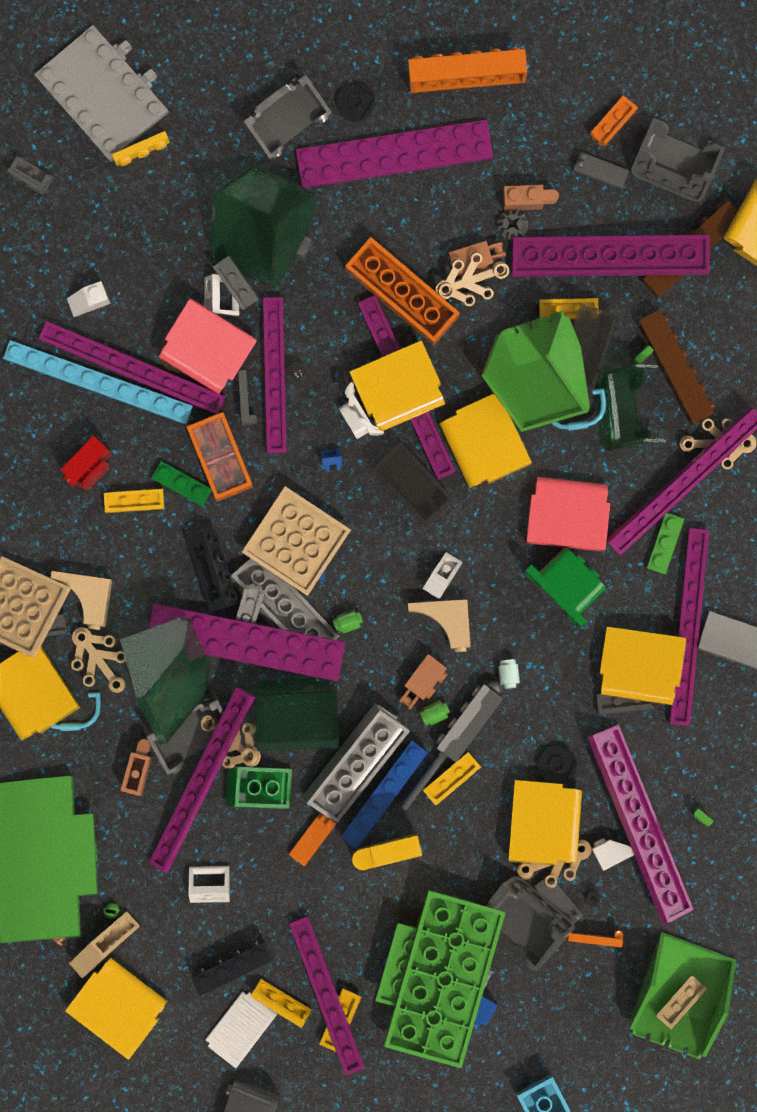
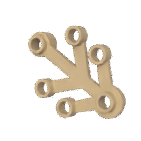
M473 251L470 254L471 261L462 278L454 282L458 272L464 267V263L460 258H454L451 262L452 269L446 280L438 282L435 290L443 299L453 297L464 302L466 306H472L475 303L474 296L471 293L463 294L457 291V289L464 287L482 295L484 299H491L493 297V290L488 286L482 287L475 283L493 276L500 279L505 278L509 274V267L505 262L499 261L493 265V268L473 275L477 265L482 261V255L478 251ZM479 255L478 260H473V257ZM456 262H461L459 267L454 266ZM499 266H503L501 271H497ZM448 286L447 291H442V288ZM490 290V294L485 296L484 292ZM472 297V300L466 302V298Z
M705 418L702 421L703 429L709 431L715 438L722 433L714 426V422L711 419ZM724 418L721 422V426L723 429H727L726 427H724L725 421H730L731 424L733 423V421L730 418ZM706 421L711 422V426L709 428H706L704 426ZM686 435L680 439L679 446L683 451L690 452L694 448H706L715 439L694 440L691 436ZM753 435L746 439L750 441L748 447H745L743 445L744 442H742L721 462V466L724 469L732 468L733 462L743 452L750 453L755 449L756 439ZM691 441V446L685 447V442ZM725 460H730L729 466H724Z
M86 628L76 629L72 635V640L77 646L75 659L71 663L72 669L76 671L83 669L84 663L82 658L85 648L89 653V660L83 684L88 687L95 684L94 674L97 664L109 680L110 690L115 693L122 692L125 689V681L120 677H116L103 659L124 663L127 660V654L123 651L116 653L96 650L92 643L113 647L116 643L115 638L110 635L105 637L92 635ZM80 634L85 635L84 641L79 640L78 637ZM107 638L113 639V643L111 645L106 644ZM124 654V660L119 661L118 655ZM76 661L81 663V667L78 669L74 667ZM87 677H91L93 680L89 685L86 683ZM115 681L120 682V687L117 689L113 687Z
M206 715L201 720V728L204 731L213 732L219 722L216 717ZM244 723L242 726L246 746L241 743L239 729L228 752L237 750L241 755L235 757L226 756L222 763L223 767L233 768L236 764L245 763V765L252 767L259 763L260 751L254 747L253 734L256 730L254 724Z
M578 840V848L583 846L585 851L583 853L578 851L577 863H571L570 868L564 871V878L567 881H573L576 878V871L581 860H585L591 855V846L585 840ZM557 862L551 874L546 877L545 884L547 887L554 888L557 885V878L564 865L563 862ZM521 863L518 867V875L522 879L527 880L533 876L535 871L551 865ZM528 867L529 872L523 873L522 868ZM567 872H573L574 876L568 878L566 874ZM548 879H554L555 883L553 885L548 884Z

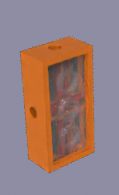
M223 412L187 426L217 502L253 488Z

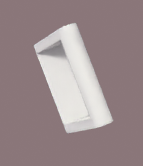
M212 274L204 277V307L219 316H239V304L233 295L232 311L220 310V282L223 281L219 275Z
M190 866L188 891L190 903L230 902L229 866ZM194 874H225V886H194Z

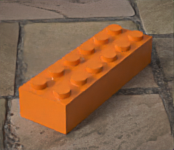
M513 47L509 51L492 49L486 53L472 51L470 54L464 55L456 52L452 53L451 56L435 54L431 58H423V56L412 57V59H408L410 93L525 83L527 76L525 49Z
M372 237L367 240L345 266L346 272L373 295H376L381 302L433 346L459 318L460 312Z

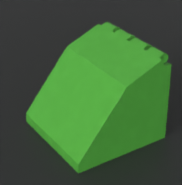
M562 311L549 315L552 322L545 316L532 320V323L529 321L517 325L518 333L515 327L502 330L501 335H496L481 375L521 432L589 411L590 404L581 345L569 316L565 317Z
M661 932L636 1000L629 1025L632 1030L631 1034L643 1039L646 1038V1034H650L648 1040L664 1046L665 1042L669 1041L667 1048L683 1053L685 1047L687 1048L686 1055L699 1060L701 1056L706 1057L728 1015L736 960ZM693 976L707 990L671 1030L656 1015L685 982Z

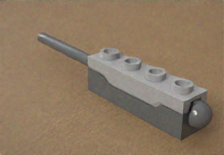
M492 681L487 686L483 685L482 688L478 686L472 693L473 700L470 704L466 701L460 709L462 715L459 719L454 717L448 726L450 731L447 735L442 734L437 740L439 755L400 805L405 810L409 808L446 757L457 762L503 700L502 697L496 694V692L499 694L501 692L499 683Z

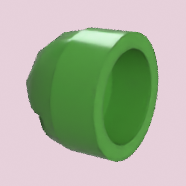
M109 903L103 909L104 916L108 919L116 918L120 912L119 906L115 903ZM106 909L116 910V913H108Z

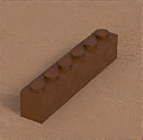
M729 200L725 204L719 203L713 209L715 213L711 217L708 215L699 222L701 226L697 230L693 228L686 235H710V250L713 249L723 239L738 212ZM644 275L642 284L658 300L684 275Z
M658 310L640 319L637 324L648 345L654 350L653 355L690 425L693 426L705 418L711 417L714 414L715 406L712 400L707 399L705 396L706 389L703 383L698 382L695 375H697L694 366L692 364L689 365L686 358L688 356L683 347L680 348L677 341L679 339L674 330L671 331L668 324L670 322L665 313L662 314Z

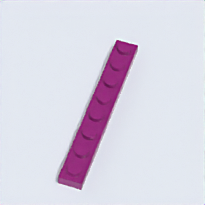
M283 297L263 298L267 454L287 453Z
M307 916L290 923V928L345 1075L347 1076L365 1069L309 917Z

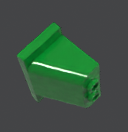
M564 547L539 572L531 565L524 574L537 587L539 586L566 613L565 616L580 629L587 623L581 613L606 587L598 579V573L584 565L585 560L579 554L574 555L567 547Z

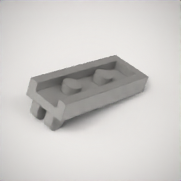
M252 583L251 585H246L236 620L256 624L265 591L262 590L263 587L259 586L256 588L255 584Z

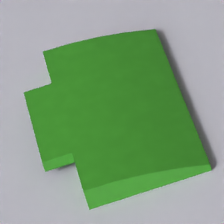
M72 776L0 783V943L81 937L79 896L98 894L94 814L75 815Z
M427 889L417 927L397 922L375 998L377 1002L394 1006L383 1043L384 1047L462 1068L506 912Z

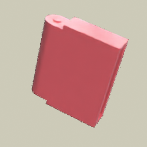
M189 298L165 337V340L168 342L162 348L159 358L219 394L225 387L228 379L233 380L257 339Z
M537 477L535 495H531L526 543L604 552L606 549L610 503H606L608 484Z

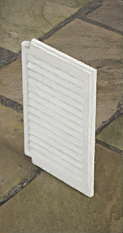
M244 991L240 993L205 1039L210 1043L208 1045L210 1049L235 1068H237L277 1015L273 1010L251 998L250 992L246 995Z

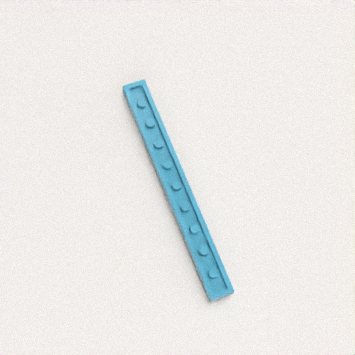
M11 340L3 357L4 360L185 425H187L193 409L192 405Z

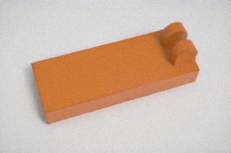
M623 95L591 131L592 140H597L600 146L603 145L605 147L637 111L638 107Z
M320 812L289 855L305 866L337 823Z
M616 930L614 937L572 932L567 937V940L622 947L623 933L620 930Z

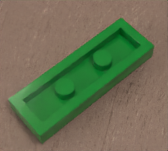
M162 461L152 476L153 480L202 507L212 492L211 488Z

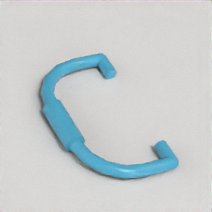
M604 389L592 390L593 395L600 394L601 410L593 420L568 424L553 422V426L571 431L588 428V426L596 424L603 417L606 410Z
M88 693L89 697H95L96 699L95 713L89 721L85 723H60V725L55 724L51 728L61 731H75L89 727L100 714V693Z

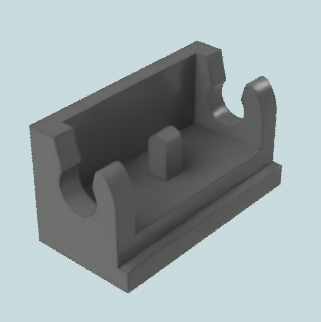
M18 156L7 170L12 178L42 196L54 178Z

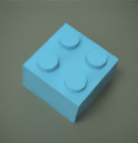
M551 1074L516 1092L525 1112H571Z

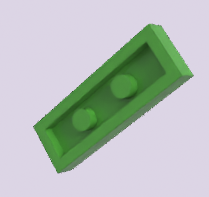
M669 513L664 515L646 569L666 574L684 522L683 518Z

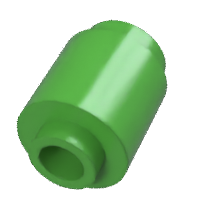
M355 609L337 615V618L333 619V623L338 634L342 632L345 634L360 628V623H363V619L359 611L356 612Z
M441 700L423 707L424 710L420 711L426 726L429 724L434 725L449 718L447 714L450 713L447 703H442Z

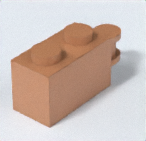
M543 185L504 186V211L509 209H543L544 204H555L558 201L559 193L556 190H543Z
M484 241L449 252L450 262L454 258H460L464 263L463 269L458 272L456 278H462L471 261L470 254L473 251H478L482 255V261L477 265L474 272H482L493 267L494 260L506 256V253L502 250V242L488 246L487 242ZM495 250L496 255L491 256L490 251ZM479 255L473 257V260L479 259ZM456 262L454 266L459 267L461 262Z
M428 654L404 687L408 690L399 702L405 703L409 706L408 709L410 710L419 698L422 700L425 698L430 699L436 691L433 688L437 682L441 684L448 675L445 672L447 668ZM410 691L417 695L414 700L407 696Z
M147 739L140 740L136 753L131 752L121 787L123 792L138 796L143 795L153 758L149 757L151 744Z

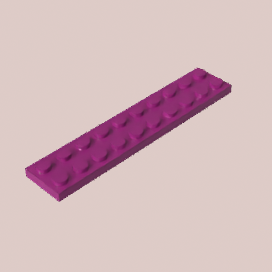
M487 120L296 149L302 189L493 159Z
M710 235L513 237V277L709 275Z
M156 603L153 604L146 641L147 643L333 681H339L346 644L344 641Z
M616 725L588 737L662 924L669 923L694 910L620 726Z

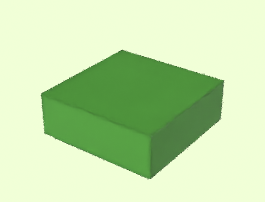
M647 346L634 358L633 362L639 366L654 350Z
M695 808L691 813L692 816L707 827L713 823V820L698 808Z

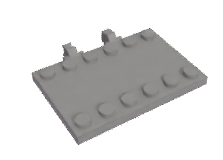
M92 25L34 75L111 162L113 160L112 154L129 147L169 111L150 90L152 87L151 82L157 78L156 73L150 69L143 76L140 73L137 75L125 62V55L132 50V46L125 40L119 46L115 44L112 47Z

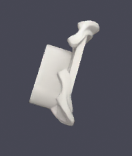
M351 382L345 390L349 402L338 409L355 437L359 439L367 433L374 436L384 434V431L379 430L378 427L370 423L354 396V383Z

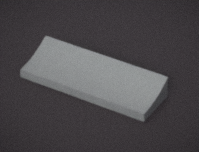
M250 558L231 575L234 587L242 596L246 585H251L252 583L255 584L256 588L259 586L263 587L262 590L265 591L259 614L271 627L334 640L340 637L291 584Z
M709 611L697 649L757 669V627Z
M375 703L303 794L306 803L338 823L410 730Z

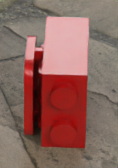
M92 436L61 469L64 473L62 477L72 487L76 484L79 488L82 486L85 490H88L110 467L105 461L112 453L98 439Z

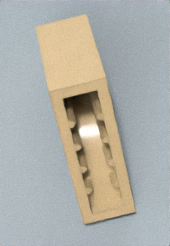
M52 571L51 579L69 586L80 599L84 612V624L88 625V629L100 630V627H105L112 580Z
M467 600L408 603V612L429 616L443 628L448 637L450 649H455V652H466V648H470Z
M125 912L69 964L83 978L140 927L139 924L128 912Z

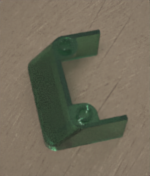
M633 364L597 375L595 389H604L606 410L603 417L599 420L601 443L605 450L643 448L666 443L665 438H651V433L647 428H639L635 390L641 389L644 385V372L658 369V365ZM596 394L599 414L601 410L600 394Z

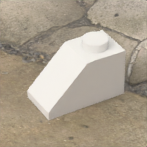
M101 281L84 287L67 298L74 317L110 304Z
M446 552L423 589L440 599L463 562Z
M604 838L593 843L595 847L591 848L603 871L635 855L631 846L609 839L605 841Z

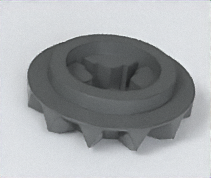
M509 209L500 215L497 229L502 237L513 240V237H523L526 234L528 220L525 214L521 213L518 209ZM508 219L512 222L518 219L517 229L512 227L507 230L509 226Z

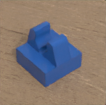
M340 448L321 451L322 464L326 472H330L329 466L334 464L337 466V470H341L342 458Z

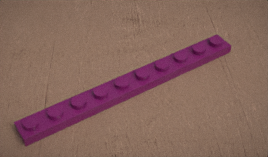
M376 295L359 302L358 306L381 356L385 357L400 350ZM429 411L410 419L437 480L456 473Z
M46 321L39 336V340L215 415L219 414L225 401V396Z
M750 406L606 540L619 555L623 554L757 430V411Z
M689 528L678 630V637L686 638L687 642L680 687L675 689V699L670 710L669 724L690 726L709 530Z
M236 687L149 863L162 872L169 871L255 699L254 696L241 688Z

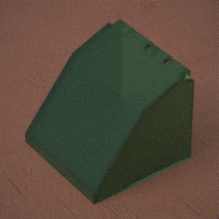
M255 167L254 170L249 168L213 195L211 260L218 263L230 255L243 275L275 289L279 286L309 231L317 201L314 200L315 192L302 187V191L299 193L301 189L299 185L287 180L285 181L283 178L270 173V177L267 179L269 175L267 171Z
M181 617L120 639L137 701L159 745L168 743L204 698L210 671L209 661L189 618H185L182 621Z
M303 678L300 680L282 679L280 681L262 680V682H258L257 751L340 748L337 681L323 678L317 680L316 678Z

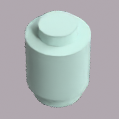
M514 659L500 661V666H498L500 685H504L505 689L516 688V684L520 683L518 664H516Z

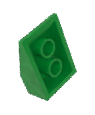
M235 765L233 768H228L225 805L233 807L289 808L292 769Z

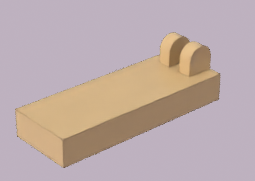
M691 976L656 1016L672 1030L707 988Z

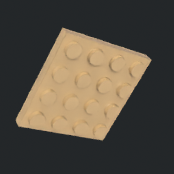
M285 486L242 553L308 596L351 529Z
M1 556L0 643L35 659L71 588Z

